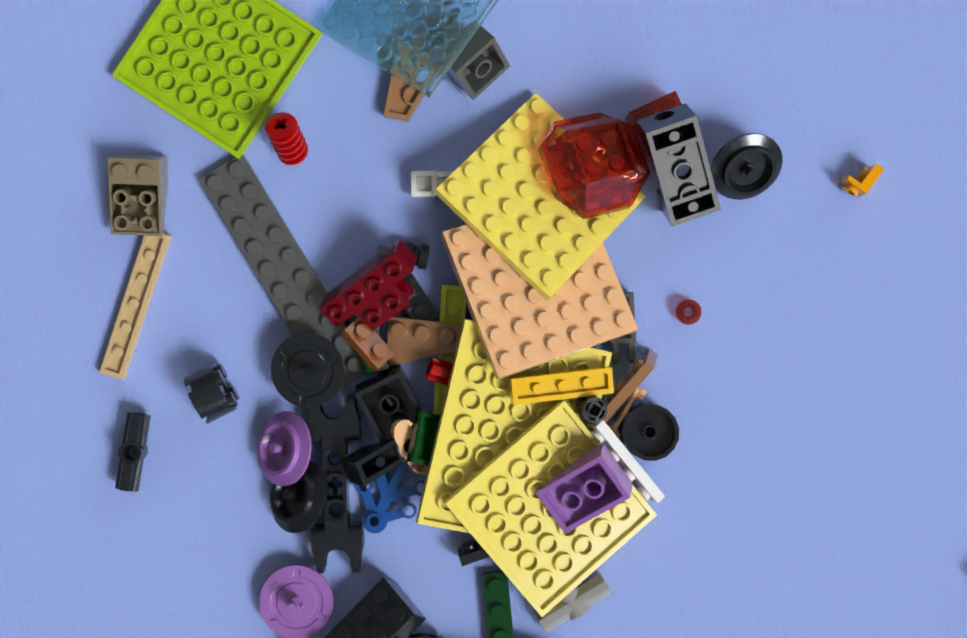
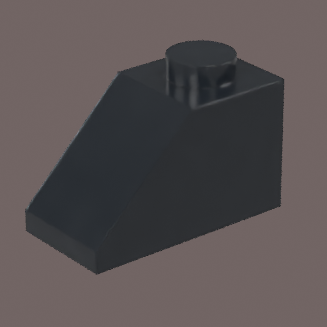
M394 438L361 447L340 461L350 483L366 486L406 460L399 454Z

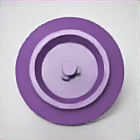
M282 411L273 415L265 424L258 440L257 454L260 467L265 477L278 486H288L298 481L306 471L311 457L312 445L309 429L305 421L294 412Z
M290 565L277 570L266 580L260 593L259 605L265 623L276 634L285 638H309L320 632L328 623L333 612L334 599L329 583L316 570L303 565Z

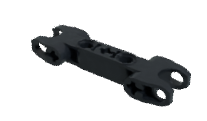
M348 394L345 411L341 417H329L324 412L323 406L320 405L310 407L307 421L311 444H322L323 476L326 485L324 523H317L311 527V550L316 571L319 574L326 571L328 553L336 549L344 551L349 556L352 572H360L361 558L365 544L363 522H350L349 480L342 463L333 464L329 459L331 451L339 452L343 459L348 456V443H361V418L356 397L354 394ZM337 477V480L342 482V485L337 490L338 495L343 494V496L330 498V495L333 496L335 494V485H331L330 482ZM332 503H340L343 506V513L341 515H335L331 511Z

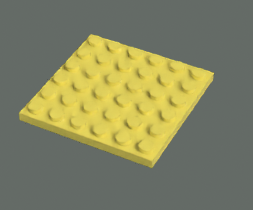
M537 93L524 103L434 191L453 212L547 301L646 197Z
M563 399L444 501L452 513L541 617L548 613L657 515L633 486L629 499L565 534L537 496L536 491L582 455L600 445Z

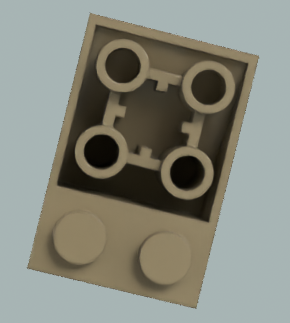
M115 154L109 157L108 178L111 234L162 236L168 185L167 156Z

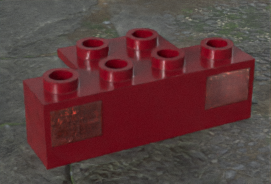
M398 239L324 296L319 310L336 327L356 314L374 331L411 304L408 298L414 294L415 289L405 277L413 272L417 259L416 255L401 239Z

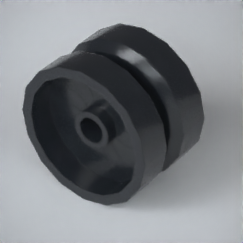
M640 403L632 406L619 425L622 444L631 454L642 460L657 461L667 457L675 449L679 440V426L676 418L668 409L654 403ZM648 427L653 429L652 435L648 434L646 436L645 430Z

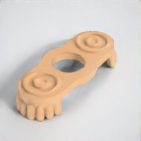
M637 387L627 398L617 417L609 426L618 439L621 436V433L617 430L618 426L627 414L635 399L642 400L647 390Z
M402 419L392 424L391 434L397 444L399 454L407 460L408 453L404 451V443L406 440L411 439V426L413 423L410 420ZM407 462L416 474H427L429 466Z

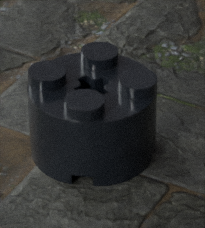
M212 364L184 378L185 387L190 385L192 389L188 396L202 419L207 417V424L235 411L238 406L237 400L240 399L233 385L229 387L225 379L227 378V373L222 364L217 366Z

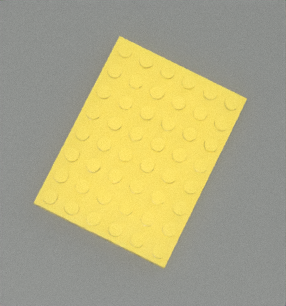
M463 318L417 513V524L470 533L444 501L560 401L553 400L512 405L509 378L608 367L612 352L590 347L496 380L475 322ZM595 395L598 398H602V395ZM578 398L563 399L591 432V429L587 426L588 421L581 418L575 410Z

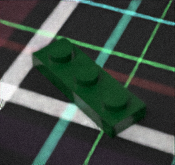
M503 571L482 573L488 638H514L508 577Z

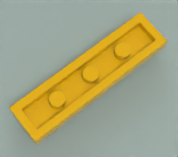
M609 366L509 378L512 405L614 393L612 367Z

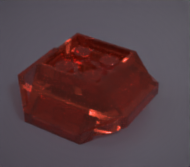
M600 112L553 122L538 149L554 197L575 211V214L582 219L629 209L635 202L650 174V169L634 126ZM593 156L597 157L600 162L595 161Z

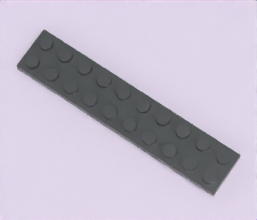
M244 155L240 159L235 157L200 178L199 181L293 335L300 333L318 334L327 338L335 345L340 352L344 364V378L339 390L364 376L356 350L341 334L348 325L346 322H343L336 327L319 310L324 296L328 292Z

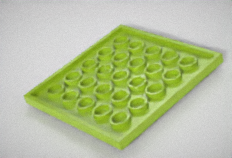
M161 0L111 76L234 157L240 159L322 38L323 33L274 0Z

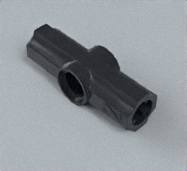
M127 412L123 442L118 450L120 461L115 489L128 492L139 491L143 462L148 453L146 444L151 415ZM131 445L135 446L138 450L136 458H132L129 455V447Z

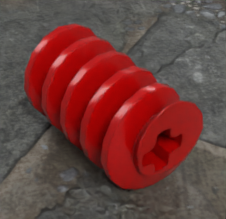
M285 112L271 115L266 120L264 128L281 162L286 165H296L304 161L308 154V145L295 117Z

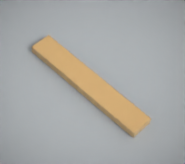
M164 233L162 236L143 235L99 373L121 380L126 379L172 236Z

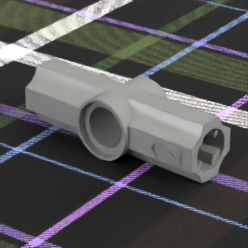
M598 573L574 588L543 617L537 611L535 615L547 633L568 619L574 620L582 616L589 610L591 605L602 600L612 592L602 575Z

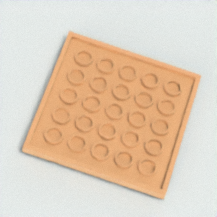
M468 225L441 233V238L496 380L638 330L603 243L547 301Z

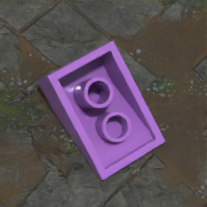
M603 443L570 464L540 487L536 494L566 534L629 499L633 483Z

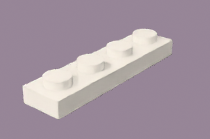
M605 421L587 423V426L591 429L590 433L599 444L604 443L630 481H633L638 487L637 491L645 501L650 500L659 503L665 497L664 494Z

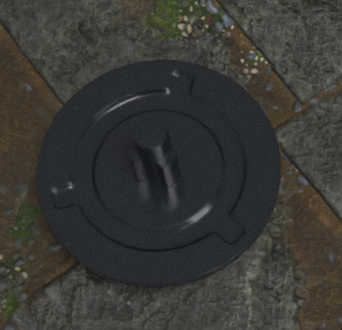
M759 133L744 134L730 140L718 151L711 165V173L716 190L721 195L735 200L752 198L767 190L777 179L781 171L783 157L780 147L772 138Z
M300 333L289 337L277 348L271 363V376L275 388L285 400L300 407H317L331 400L339 391L344 378V364L340 352L327 338L314 333Z
M309 461L306 471L295 483L288 486L272 485L270 494L272 514L276 523L287 532L301 533L308 530L315 524L323 510L326 498L325 480L320 468L313 461Z

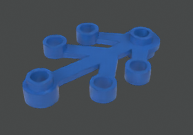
M406 461L398 466L389 484L386 474L376 479L381 494L377 507L371 492L372 482L369 483L367 491L362 490L360 485L356 484L357 491L362 494L367 510L363 515L362 522L368 532L380 533L386 528L388 522L403 517L410 519L416 515L417 507L411 502L404 504L402 508L386 512L389 504L393 501L413 495L422 496V493L417 490V485L419 483L425 484V480H419L414 485L398 489L409 469ZM406 506L413 508L414 512L412 515L405 513ZM372 516L378 517V525L371 524L370 519Z

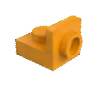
M877 163L870 167L865 166L859 172L856 179L847 175L839 183L844 186V191L851 196L861 197L867 194L884 171V168Z

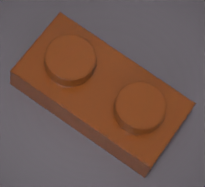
M360 318L356 319L341 332L344 338L374 372L395 355L375 330L372 331Z

